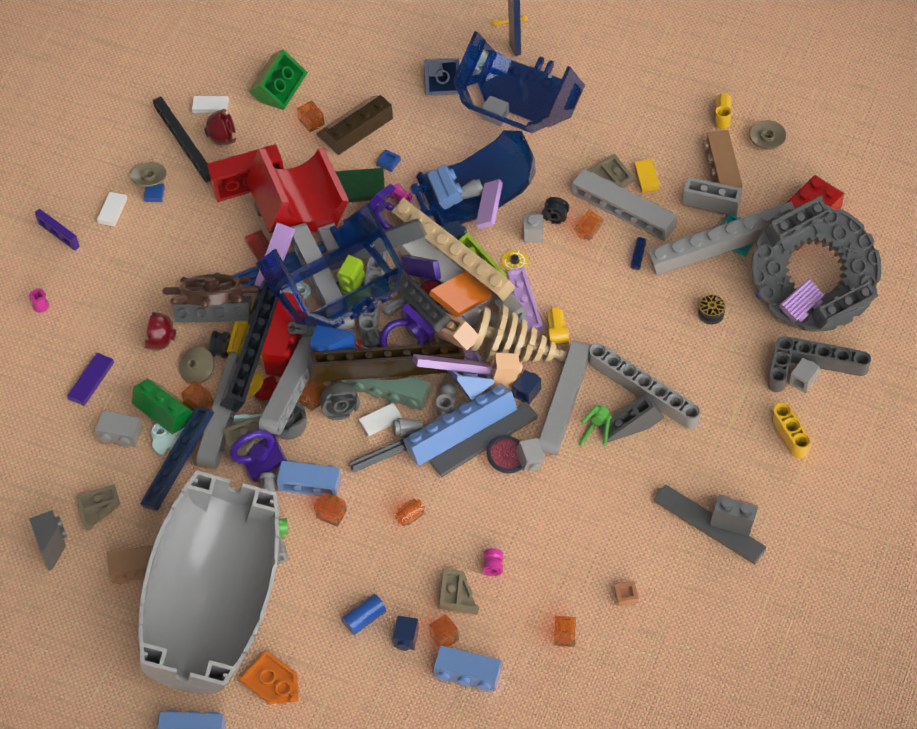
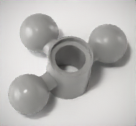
M445 383L441 387L442 395L436 399L438 416L435 421L442 418L445 414L455 411L461 405L469 403L462 401L459 404H454L453 396L456 394V387L452 383Z

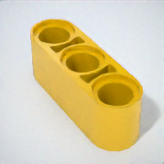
M776 404L773 410V425L794 457H806L810 446L808 434L788 404Z

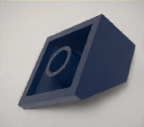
M459 58L424 60L426 95L461 94Z

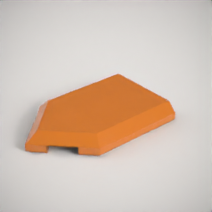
M267 650L238 679L240 683L269 705L299 701L297 673Z

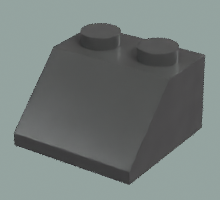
M719 494L710 525L749 537L758 505Z
M53 510L29 519L49 571L54 568L66 547L64 538L67 537L60 517H55Z

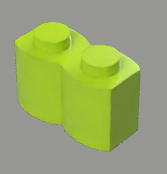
M351 255L346 257L337 273V278L340 282L341 292L346 295L355 296L366 274L363 270L364 264L361 259Z

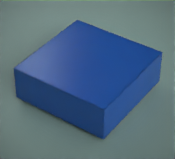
M385 150L376 161V166L392 172L401 161V156Z
M164 184L146 187L144 194L145 202H163Z

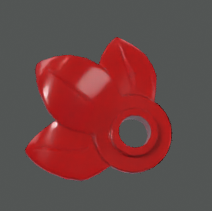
M274 376L263 380L261 388L255 393L256 399L261 401L270 400L279 383L276 382Z

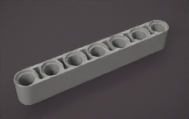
M302 223L292 226L291 228L296 230L291 240V245L331 326L341 330L354 328V318L307 224Z
M377 226L373 229L372 235L385 229L382 226ZM389 250L368 258L359 318L360 335L362 338L366 337L365 334L368 330L378 329Z
M302 336L260 418L259 430H265L276 435L282 433L310 377L308 361L309 353L311 352L310 341L312 336Z
M575 340L571 343L539 440L545 453L558 455L588 365L589 349L592 344Z
M593 344L590 347L589 363L593 368L639 398L647 394L657 404L662 413L685 428L694 429L698 426L700 409L697 405L606 346Z
M230 352L212 406L214 415L205 428L198 450L197 465L214 468L219 466L226 444L223 429L231 427L235 415L234 411L220 406L237 355L235 352Z

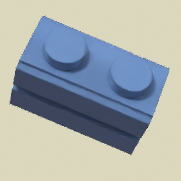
M442 165L437 170L427 173L437 200L443 209L446 210L452 207L453 204L463 200L461 196L463 190L460 184L455 182L457 176L453 169L449 170L447 165Z

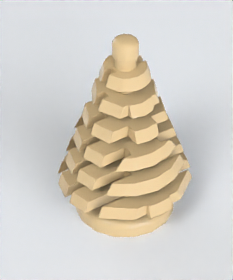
M504 304L501 305L492 327L489 326L491 318L490 308L486 306L482 308L474 328L479 337L476 339L475 344L470 347V350H479L484 338L488 337L484 362H492L496 351L497 353H508L509 351V353L518 354L519 356L520 350V362H527L532 352L533 362H539L542 355L545 356L544 362H551L553 358L561 362L566 360L567 352L556 349V344L552 341L549 342V345H546L547 337L543 334L539 336L536 342L537 329L531 326L527 333V321L521 319L518 324V315L514 312H511L508 317L509 309Z

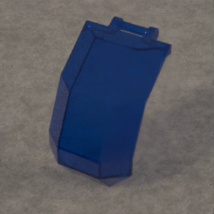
M503 130L496 140L467 159L447 166L449 170H454L457 176L455 182L459 183L461 187L473 179H480L483 187L484 183L500 179L503 185L498 208L522 194L531 184L536 173L535 157L523 132ZM419 172L416 178L419 183H414L410 189L417 198L421 207L420 211L427 216H433L439 226H444L459 220L460 224L477 219L482 194L481 196L463 199L461 202L453 204L452 207L445 210L439 204L427 177L429 172ZM422 193H424V195H425V197H426V199H427V202H428L429 206L427 205V203H426V201H425V198H424V196H423Z

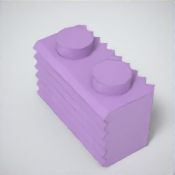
M808 278L778 307L793 323L797 320L802 322L809 315L807 311L811 307L815 310L823 302L821 298L824 296V293Z

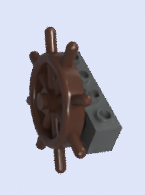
M216 272L215 274L199 275L191 278L182 277L179 287H165L162 292L165 295L179 294V296L171 298L174 322L248 321L251 314V296H243V294L258 293L260 287L257 285L243 286V284L250 282L251 278L249 276L237 278L232 275Z

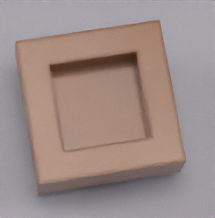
M635 581L614 584L618 606L639 602Z

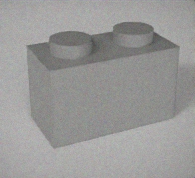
M103 411L95 431L99 441L103 443H115L123 447H136L143 427L139 417Z

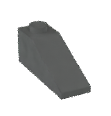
M645 394L614 416L609 424L607 442L647 430L664 419L657 404ZM605 423L599 427L603 435Z

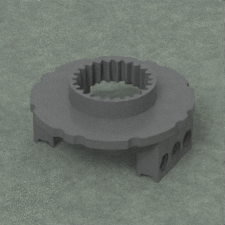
M822 196L804 205H800L794 210L788 209L784 211L779 218L773 219L766 226L756 242L757 251L752 256V277L754 285L759 288L758 295L762 301L768 304V310L790 326H801L803 330L815 332L834 330L837 325L845 326L853 321L854 316H860L869 307L871 302L879 296L876 284L881 279V259L879 250L874 247L872 235L866 233L864 225L850 213L840 208L834 210L829 205H825ZM813 241L815 245L821 242L822 247L828 245L829 251L834 250V256L840 257L838 263H842L840 270L843 271L839 276L841 279L830 293L824 294L821 298L823 302L815 310L811 307L807 311L809 315L802 322L797 320L793 323L778 307L796 290L794 289L795 283L789 282L791 276L786 275L789 272V269L786 268L789 265L788 260L792 256L791 254L799 246H804L806 242L808 245Z

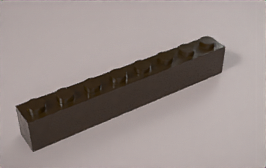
M452 343L315 351L309 353L308 372L311 382L448 373V371L418 367L412 361L413 354L464 360L465 354L463 348Z

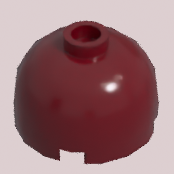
M226 109L212 113L208 117L206 127L204 128L206 136L210 137L218 145H228L236 141V138L232 139V132L236 133L234 122L230 114L226 115Z
M152 312L146 333L149 341L145 340V349L162 350L169 346L171 340H175L176 329H173V322L168 316Z

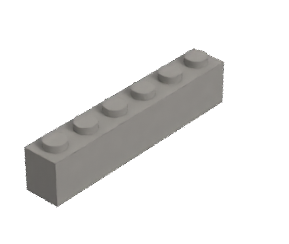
M583 169L572 182V195L663 241L676 228L677 215L643 199L640 195L629 192L624 187H620L610 180L596 175L594 172Z

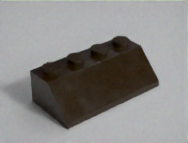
M381 95L372 96L316 134L334 152L340 155L392 120V104Z

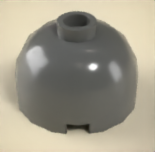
M335 382L328 385L322 391L320 397L323 414L332 420H342L350 417L349 413L353 410L356 412L360 405L357 392L351 385L345 382Z
M296 403L282 433L274 435L285 440L300 436L307 425L305 408L301 404Z

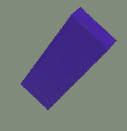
M41 209L35 212L40 226L76 251L80 247L77 236Z
M411 255L401 256L403 270L408 275L432 280L441 279L438 260Z
M96 353L67 395L68 400L85 406L113 366L114 360Z

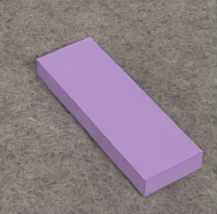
M500 179L484 183L476 221L478 229L495 225L503 185Z

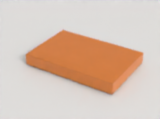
M466 271L435 287L429 293L430 297L455 317H459L489 300L493 295L490 290Z

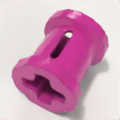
M400 184L393 185L396 189L389 196L390 198H395L398 202L403 198L408 202L412 200V194L403 190Z
M37 288L31 291L29 298L33 302L32 307L34 311L42 313L48 310L49 302L46 299L44 290Z

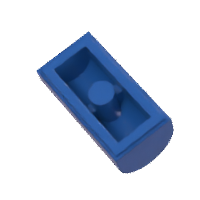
M373 594L341 617V621L355 635L387 612L382 600L376 594Z

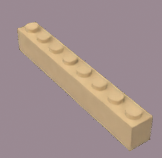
M405 198L391 211L402 223L419 218L427 233L426 237L422 239L463 271L470 274L503 302L515 289V286L508 278Z

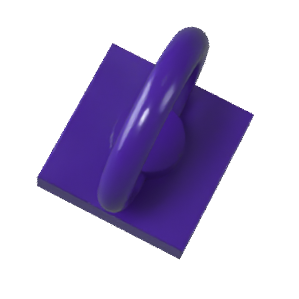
M389 184L378 192L356 219L362 223L374 214L377 222L385 230L394 227L383 218L381 213L385 209L392 211L396 207L386 202L387 198L396 188Z
M406 304L402 308V318L389 322L383 328L379 342L380 347H388L387 337L390 331L396 327L405 326L406 330L418 339L417 345H424L425 342L431 344L435 340V329Z
M255 430L242 435L231 445L229 450L230 458L236 463L244 464L254 482L259 480L260 474L270 473L281 465V461H287L275 435L265 430ZM255 438H263L259 443L251 447L250 452L246 456L237 454L238 449L244 443Z

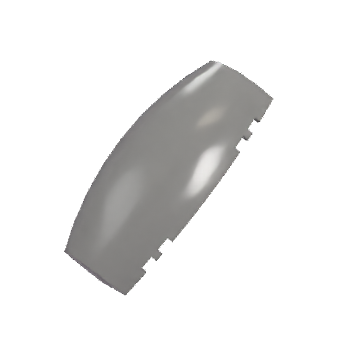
M196 471L184 486L180 495L171 506L157 535L142 587L139 608L138 645L140 669L147 677L177 690L206 694L222 691L231 679L257 634L272 592L277 568L280 534L277 492L244 483L241 489H233L229 486L230 479L201 471Z

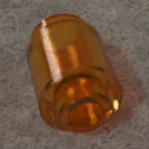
M412 498L397 509L395 517L402 526L410 525L425 514V506L420 499Z

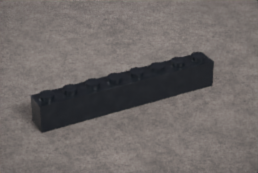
M267 274L260 284V291L257 293L220 402V406L236 413L245 403L280 292H282L285 283L282 279Z

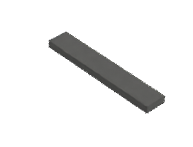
M419 218L322 253V256L328 268L333 271L341 268L348 255L363 260L426 237L427 233Z
M404 270L391 281V284L437 332L452 320Z
M525 402L517 407L518 410L430 460V464L442 478L486 451L489 443L494 438L512 435L538 419V415Z
M666 484L654 498L655 503L754 565L766 551V546L750 536L747 537L711 526L710 522L713 513Z

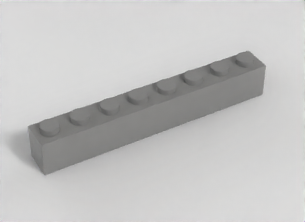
M792 201L649 249L656 275L757 242L763 230L773 219L779 218L788 209H795Z

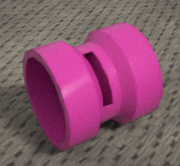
M494 548L485 550L483 552V560L485 561L483 573L488 576L501 575L503 573V565L501 563L503 561V552Z

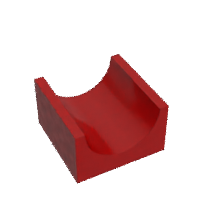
M318 148L308 161L290 169L274 168L266 149H258L246 178L269 233L274 232L277 222L288 227L306 223L310 232H317V228L331 223H335L337 227L349 202L325 148Z

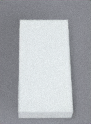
M194 96L192 112L214 113L218 110L226 109L225 113H227L229 97Z
M109 192L97 218L98 223L116 226L127 201V196Z
M391 403L360 418L359 423L369 437L392 426L393 420L402 418L394 403Z

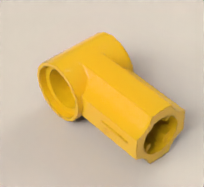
M721 93L716 98L715 126L719 129H726L731 125L732 96L728 95V93Z
M558 307L551 308V310L547 311L549 342L552 341L555 344L569 343L568 327L565 326L563 310Z

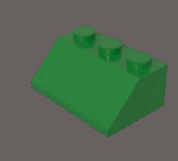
M283 49L270 57L249 92L260 103L284 110L308 72Z
M148 378L133 387L132 404L172 435L186 426L194 412V409L161 384Z

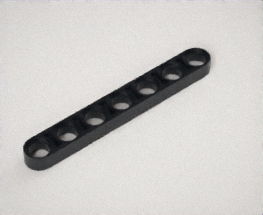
M161 96L154 99V107L203 180L206 183L210 182L206 160Z

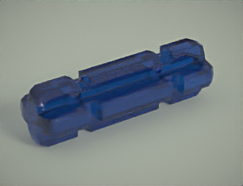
M638 237L636 239L631 260V269L633 270L641 268L644 248L646 246L645 238Z

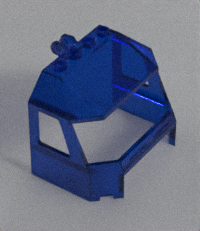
M474 31L453 79L461 103L468 109L529 133H535L543 128H549L571 118L585 87V84L570 66H567L562 79L550 74L554 61L550 60L544 71H541L544 57L538 58L534 68L518 63L494 51L477 31ZM484 50L488 54L480 73L473 74ZM478 83L484 101H487L489 96L508 102L509 113L530 120V122L524 125L473 105L467 86Z
M369 203L343 220L344 225L338 228L335 225L329 229L339 249L293 272H288L277 249L272 250L256 263L267 285L295 320L296 324L314 327L316 325L334 326V328H338L345 324V319L350 318L353 320L361 314L376 308L379 301L384 304L393 299L391 295L397 292L403 265ZM379 238L383 241L395 264L393 269H390L373 245V242ZM364 248L385 272L384 275L312 312L309 311L295 285ZM290 287L303 311V315L299 316L282 290Z

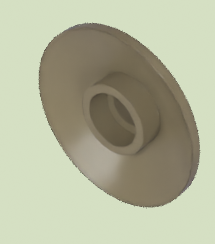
M764 120L756 123L751 128L750 138L760 148L774 149L785 142L786 131L781 124L771 120Z
M154 162L137 165L130 174L131 180L136 185L144 187L161 183L167 175L164 166Z
M203 347L189 349L180 361L181 376L191 384L205 382L211 376L214 369L213 355Z

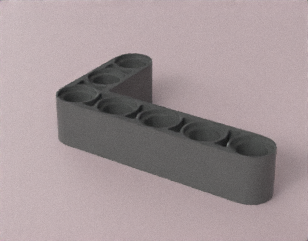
M782 336L776 342L768 387L773 392L783 391L786 386L790 363L798 364L802 358L813 361L816 365L820 366V369L864 376L869 371L871 356L865 351Z

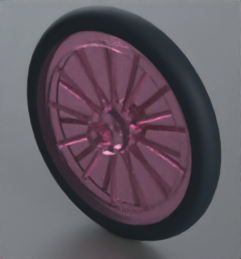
M507 435L494 438L487 447L489 463L496 470L503 473H515L521 470L522 467L515 451L520 441L515 437Z

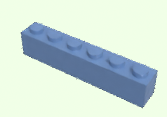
M503 384L495 386L492 390L477 396L476 399L469 403L461 405L455 411L445 414L439 420L412 433L409 437L403 439L410 459L420 466L518 410L512 391Z

